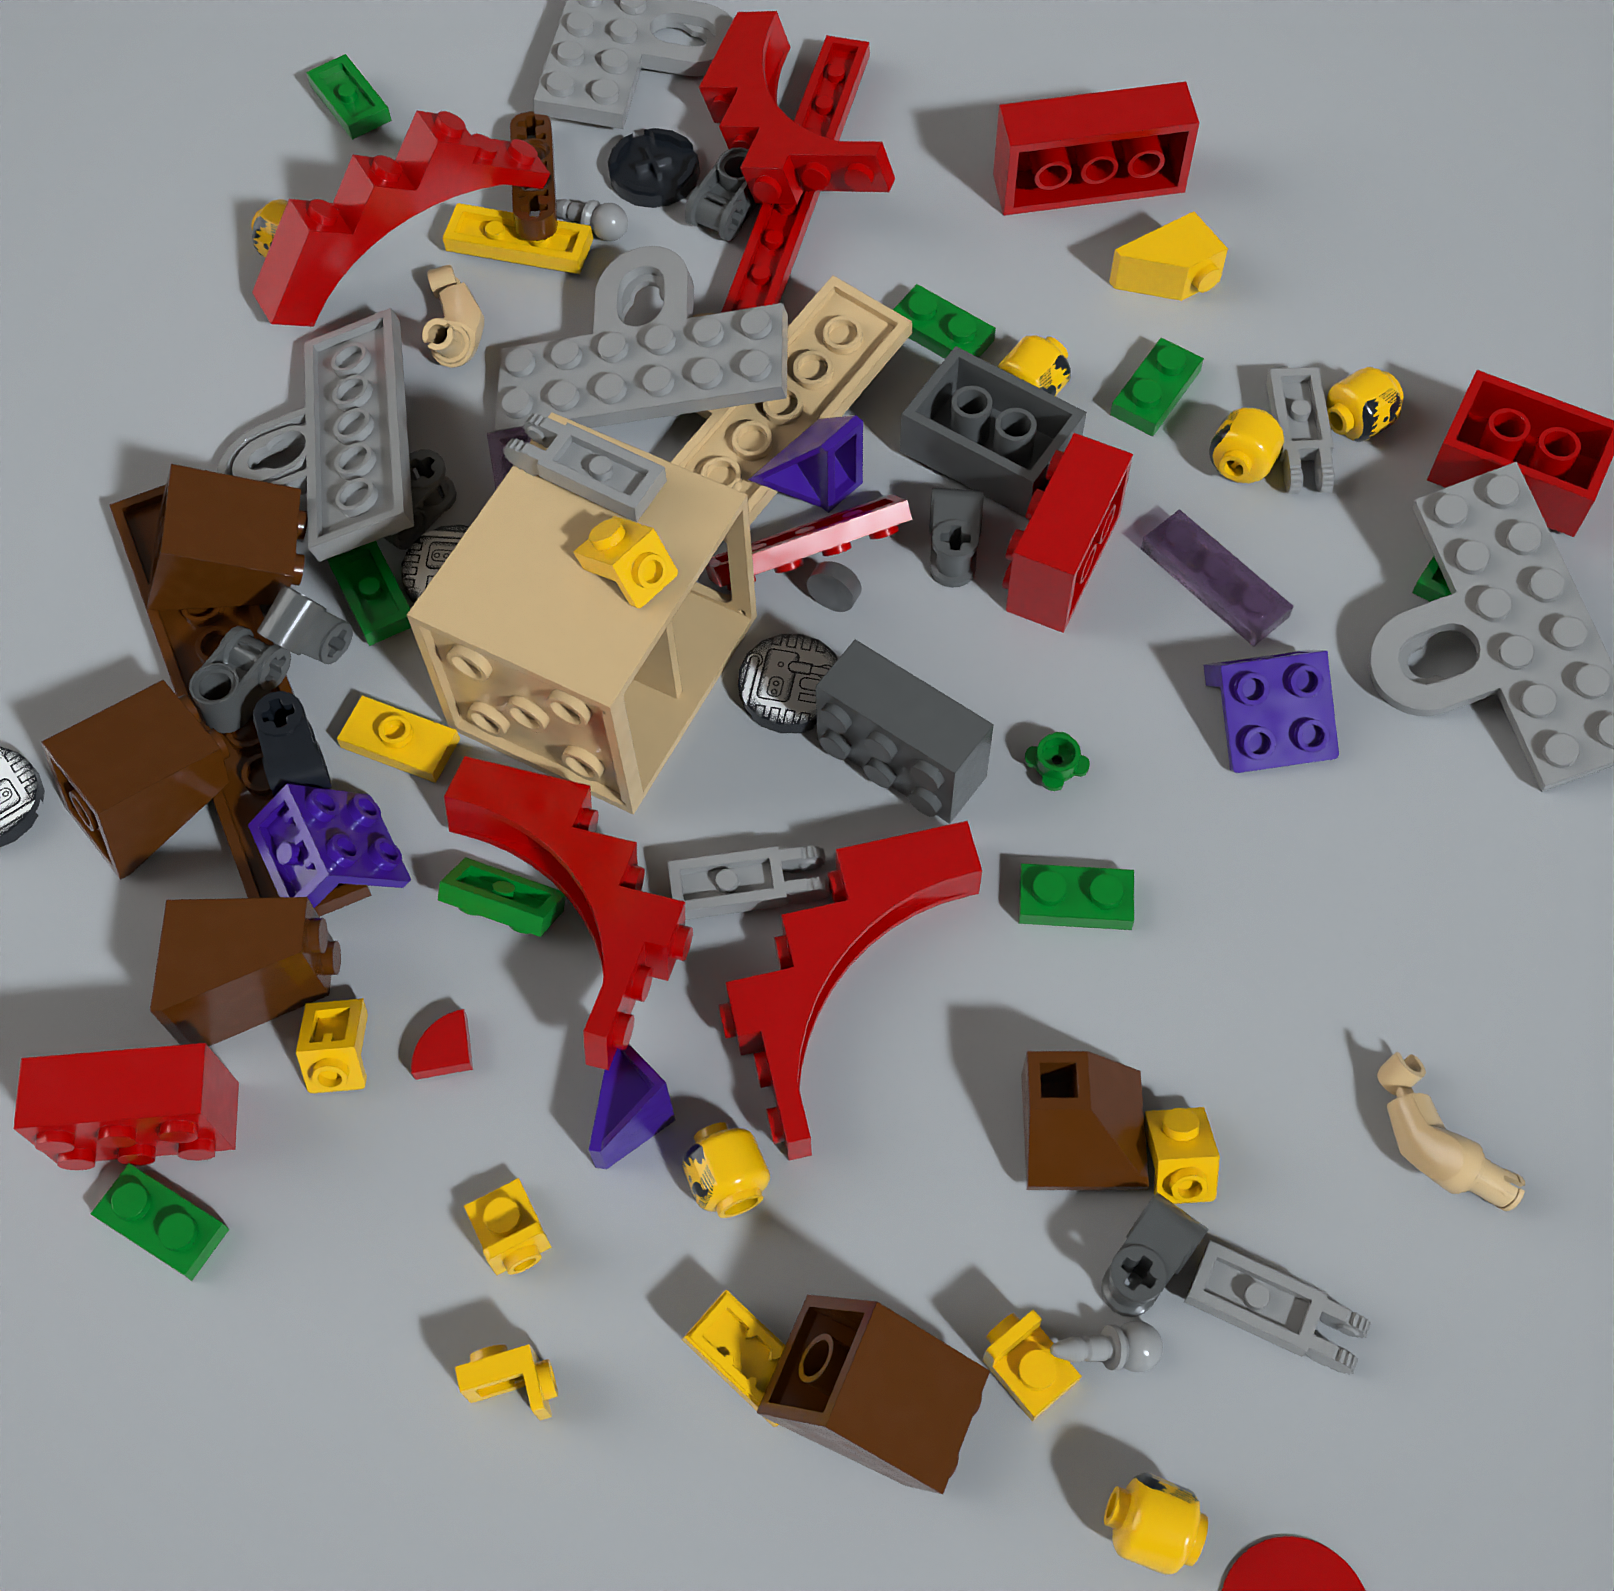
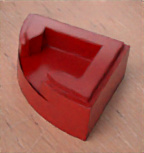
M464 1009L442 1016L430 1025L420 1037L411 1063V1074L415 1080L473 1070L468 1018Z

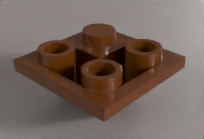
M1027 1051L1021 1074L1026 1190H1148L1149 1177L1141 1071L1089 1051Z

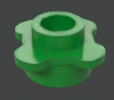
M1055 732L1045 736L1038 746L1029 747L1024 757L1026 765L1037 770L1042 777L1043 787L1050 791L1061 790L1064 782L1074 776H1085L1090 767L1089 759L1081 755V750L1076 740L1065 732ZM1059 758L1062 760V763L1056 765L1052 762V759Z

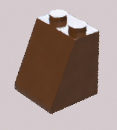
M171 464L156 525L147 609L160 611L272 605L283 585L291 587V584L299 586L303 576L305 555L296 553L297 541H304L308 522L307 511L299 510L301 489Z
M164 680L41 741L66 810L120 880L132 874L230 783L224 762L225 759L230 757L224 740L214 728L206 731L200 724L199 713L189 697L185 694L178 697Z
M308 897L166 900L150 1012L180 1045L206 1043L208 1047L301 1008L306 1003H312L329 996L331 975H338L341 967L340 944L332 939L327 929L326 920L319 917Z
M807 1294L757 1410V1414L902 1485L943 1495L949 1478L957 1468L959 1452L971 1420L981 1405L982 1391L990 1370L877 1301Z

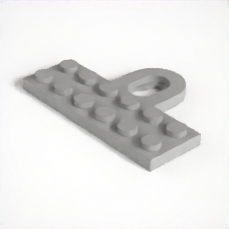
M567 0L533 99L534 114L624 129L641 69L685 76H705L733 18L724 10L714 5L691 0ZM664 28H678L686 31L693 37L701 38L705 41L706 45L686 46L659 40L653 34Z
M644 246L630 250L611 262L599 278L595 291L593 334L501 349L495 432L502 441H509L512 438H528V434L524 432L525 429L522 427L524 426V421L531 413H537L546 418L553 412L588 428L786 399L788 314L783 303L693 317L694 284L683 259L676 252L661 246ZM647 286L659 288V296L664 303L658 316L651 322L641 326L625 324V315L634 304L637 292Z
M391 308L304 342L305 407L258 425L244 433L226 450L217 468V473L301 489V495L307 493L308 549L319 562L414 526L401 324ZM305 444V448L300 456L292 463L277 469L264 467L253 470L264 458L292 446Z
M1517 462L1415 499L1412 508L1451 594L1404 611L1391 618L1380 629L1375 637L1369 656V673L1376 691L1395 709L1416 716L1443 714L1497 694L1541 792L1613 767L1614 665ZM1449 630L1460 632L1470 638L1476 647L1477 661L1475 665L1468 671L1451 678L1439 677L1437 675L1421 678L1414 675L1409 669V657L1414 652L1423 649L1428 639L1438 632Z

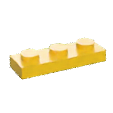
M461 203L456 204L442 237L446 251L575 274L581 273L593 242L591 226L557 220L558 227L553 236L545 240L529 241L517 234L513 212Z

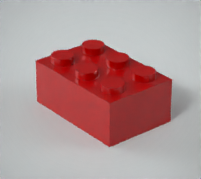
M1476 370L1434 461L1427 481L1447 488L1517 462L1547 527L1575 537L1596 500L1613 459L1614 420Z
M1077 433L1073 434L1064 452L1058 449L1055 451L1046 474V479L1049 480L1045 491L1036 489L1026 513V519L1030 521L1025 531L1015 530L1006 551L1005 558L1011 561L1002 582V588L1008 590L1007 612L1064 633L1121 515L1133 458L1132 453Z
M206 1043L21 1058L13 1129L32 1143L37 1150L42 1151L57 1163L58 1167L66 1170H88L95 1167L96 1161L118 1160V1162L126 1165L129 1163L131 1165H148L155 1162L156 1156L178 1155V1157L185 1160H208L215 1157V1151L236 1149L239 1082Z

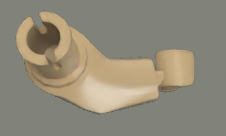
M445 265L428 270L427 272L431 290L434 296L439 298L444 318H434L428 321L423 328L422 339L425 343L429 344L427 346L430 348L433 358L440 365L455 368L465 365L475 355L483 333L485 319L468 286L464 282L461 283L455 277L451 265Z
M1399 1052L1393 1054L1380 1067L1377 1077L1380 1084L1388 1092L1397 1096L1396 1099L1387 1104V1109L1400 1153L1417 1169L1451 1194L1469 1191L1503 1211L1514 1209L1521 1202L1525 1190L1517 1188L1510 1183L1519 1187L1525 1186L1523 1177L1485 1158L1479 1143L1446 1130L1431 1097L1423 1093H1414L1412 1089L1426 1074L1423 1063L1417 1056L1412 1054L1408 1055L1404 1060Z

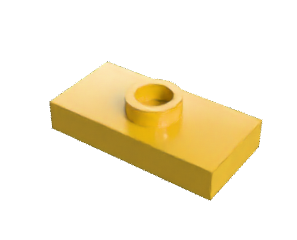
M361 696L337 737L340 747L434 783L437 782L460 740L457 730L365 696Z
M725 1290L681 1339L756 1411L758 1410L785 1344L729 1291ZM764 1418V1419H765L767 1422H769L773 1427H777V1426H778V1424H776V1423H774V1422H772V1421H770V1420Z

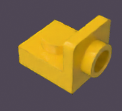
M363 998L306 1003L296 1047V1056L309 1093L365 1088L367 1075L361 1058L368 1014Z
M519 1178L464 1205L482 1245L484 1256L496 1276L505 1271L513 1275L531 1268L541 1260L542 1256L540 1253L552 1247Z
M1034 1309L1021 1320L1015 1313H1011L999 1322L986 1336L991 1345L986 1349L982 1361L1032 1422L1078 1383L1082 1377L1069 1361L1054 1357L1050 1353V1347L1054 1343L1041 1329L1042 1318Z

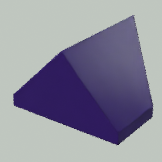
M856 415L818 419L748 480L821 507L829 513L863 483V420Z
M628 1044L626 1050L617 1049L609 1071L604 1070L588 1150L595 1168H610L676 1121L666 1082L630 1044Z

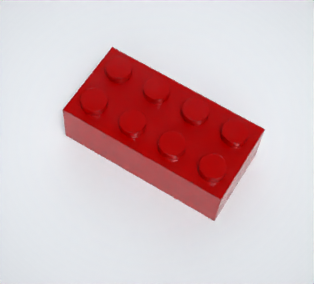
M1187 82L1000 104L993 176L1003 215L1185 193L1200 124Z

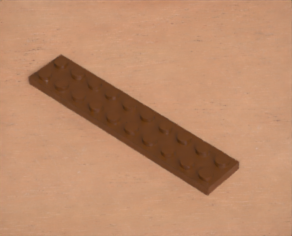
M165 484L109 505L175 693L178 697L183 694L189 697L199 713L200 724L208 731L210 728L206 725L189 690L193 674L204 665L219 647L224 636L236 626H244L253 632L254 638L270 646L275 645V643L257 632L265 618L260 605L160 611L147 609L156 525L166 487ZM287 674L283 681L271 692L284 691L295 695ZM252 714L248 723L241 729L231 733H219L230 754V757L224 760L230 783L213 797V801L247 897L279 898L275 885L248 827V824L274 798L262 762V757L264 756ZM339 883L314 909L320 917L370 897L372 894L368 885Z

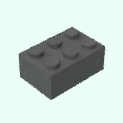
M955 346L901 414L900 452L973 490L984 491V496L1026 517L1029 503L1036 489L1045 491L1049 480L1046 479V474L1055 451L1058 449L1064 452L1074 433L1083 436L1087 412Z
M856 639L816 685L817 740L824 750L837 759L844 760L847 758L864 769L865 774L875 784L883 788L891 786L908 797L910 803L922 814L929 817L936 815L950 824L987 777L994 724Z

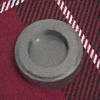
M833 561L819 563L807 580V588L811 596L823 607L837 612L850 610L862 591L861 583L855 573L845 565Z

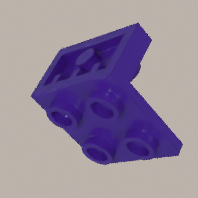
M1302 650L1203 664L1206 686L1220 687L1229 766L1232 772L1243 773L1338 758L1339 747L1327 650Z
M286 784L248 824L279 897H308L315 908L339 883L404 888L411 881V877L402 861V854L394 844L381 817V810L369 794Z

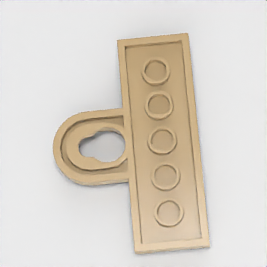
M832 275L788 326L787 398L696 412L707 420L673 458L671 463L731 488L735 482L741 483L743 487L740 492L748 495L749 521L751 525L778 491L748 479L818 419L842 417L912 334V321ZM700 313L693 315V317L711 315L715 313Z

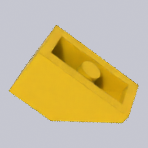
M1193 211L1115 249L1109 283L1114 289L1182 301L1198 292H1207L1220 282L1228 248Z

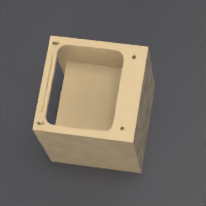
M551 412L548 418L563 425H566L568 422L665 467L666 483L636 523L655 529L678 570L677 576L642 608L631 606L616 581L584 570L573 553L589 538L590 531L599 523L611 519L613 516L626 520L630 519L539 477V475L532 476L523 469L513 465L410 609L407 617L448 727L549 776L590 785L592 796L634 815L757 617L748 495L740 492L743 486L739 482H735L732 488ZM533 439L530 441V444L545 451L548 449L542 444L533 441ZM725 536L732 595L723 594L696 582Z

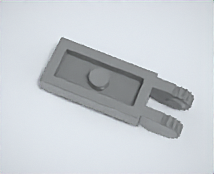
M1319 367L1269 369L1266 385L1271 415L1281 426L1284 435V444L1279 454V461H1283V481L1287 494L1300 493L1303 485L1301 461L1315 460L1314 478L1318 493L1332 492L1335 473L1331 454L1334 445Z
M531 413L524 421L522 428L525 429L524 432L528 434V437L548 449L545 451L528 442L524 443L517 438H512L503 449L505 458L514 467L523 469L532 476L539 475V477L635 522L640 519L667 481L664 466L568 422L566 425H563L548 417L544 418L537 413Z
M814 845L780 850L779 846L668 861L672 899L685 902V920L787 906V902L800 905L821 901L831 894L828 879L812 877L810 879L803 878L784 881L783 871L800 873L806 870L810 871L821 868L822 865H825L824 862H826L824 850Z
M1211 1240L1204 1250L1184 1301L1301 1357L1306 1354L1313 1361L1344 1374L1354 1373L1358 1358L1345 1348L1314 1335L1319 1319L1325 1325L1339 1330L1343 1334L1357 1338H1366L1371 1324L1368 1319L1357 1312H1353L1327 1299L1328 1294Z

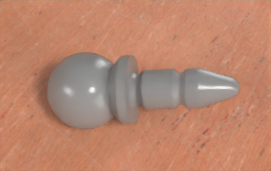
M556 199L557 216L591 226L592 233L601 240H618L627 230V215L615 203L600 204L596 200H589L584 205L567 199Z
M1130 1321L1123 1324L1120 1328L1117 1325H1106L1100 1335L1084 1336L1083 1338L1071 1336L1054 1343L1050 1347V1353L1054 1357L1073 1363L1082 1362L1083 1360L1086 1362L1102 1361L1108 1370H1120L1124 1367L1132 1372H1145L1152 1369L1159 1362L1163 1352V1343L1159 1333L1153 1326L1143 1321Z

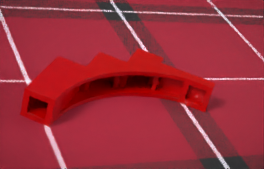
M777 11L737 12L699 89L714 123H721L719 128L728 149L739 147L749 149L740 168L755 203L798 204L803 191L889 193L895 181V176L883 142L836 141L820 136L797 124L778 107V82L781 69L791 47Z
M416 110L395 160L384 155H377L375 157L352 155L333 203L321 199L309 201L289 198L252 293L271 324L314 327L328 297L352 265L376 242L408 219L436 204L483 188L512 185L542 189L550 176V172L537 156L536 149L523 140L513 139L512 141L491 139L478 133L471 136L466 129L464 121L453 113L447 111L431 113Z
M464 756L444 795L449 832L489 843L530 864L555 884L582 917L595 943L603 971L602 987L583 1030L586 1065L609 1071L617 1049L626 1050L630 1042L635 1020L631 1012L636 1000L641 1002L646 1000L651 987L652 977L668 981L676 960L685 961L692 942L693 928L685 926V902L641 891L645 869L638 866L637 842L596 833L599 815L597 810L592 809L590 785Z
M968 821L836 849V870L827 872L834 903L782 914L783 935L774 937L780 970L726 982L729 1002L718 1005L725 1039L737 1037L740 1055L753 1053L760 1088L772 1086L776 1107L766 1109L773 1144L785 1142L789 1161L812 1156L811 1136L800 1094L801 1072L808 1042L815 1023L834 987L848 968L867 948L891 929L911 917L940 904L979 894L982 867Z

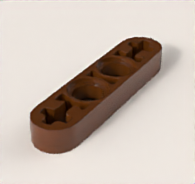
M534 111L520 113L511 120L510 141L520 139L532 145L538 153L537 156L550 172V176L542 189L526 190L529 187L512 186V208L517 234L529 241H540L553 236L558 227L554 143L550 118L547 115L534 114ZM536 135V139H528V136ZM531 211H540L539 216L531 217Z

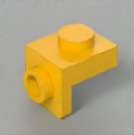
M613 516L611 519L596 525L590 531L589 538L573 551L584 570L616 581L629 604L636 608H642L678 574L676 566L654 528L617 516Z
M1173 1108L1145 1111V1135L1155 1167L1154 1195L1158 1192L1173 1204L1214 1201L1217 1195L1220 1155L1205 1108Z
M503 1344L488 1346L470 1354L471 1362L455 1367L460 1393L470 1403L526 1387L531 1410L539 1421L552 1417L548 1399L558 1397V1388L553 1368L549 1359L539 1361L537 1354L530 1344L508 1350L507 1346Z

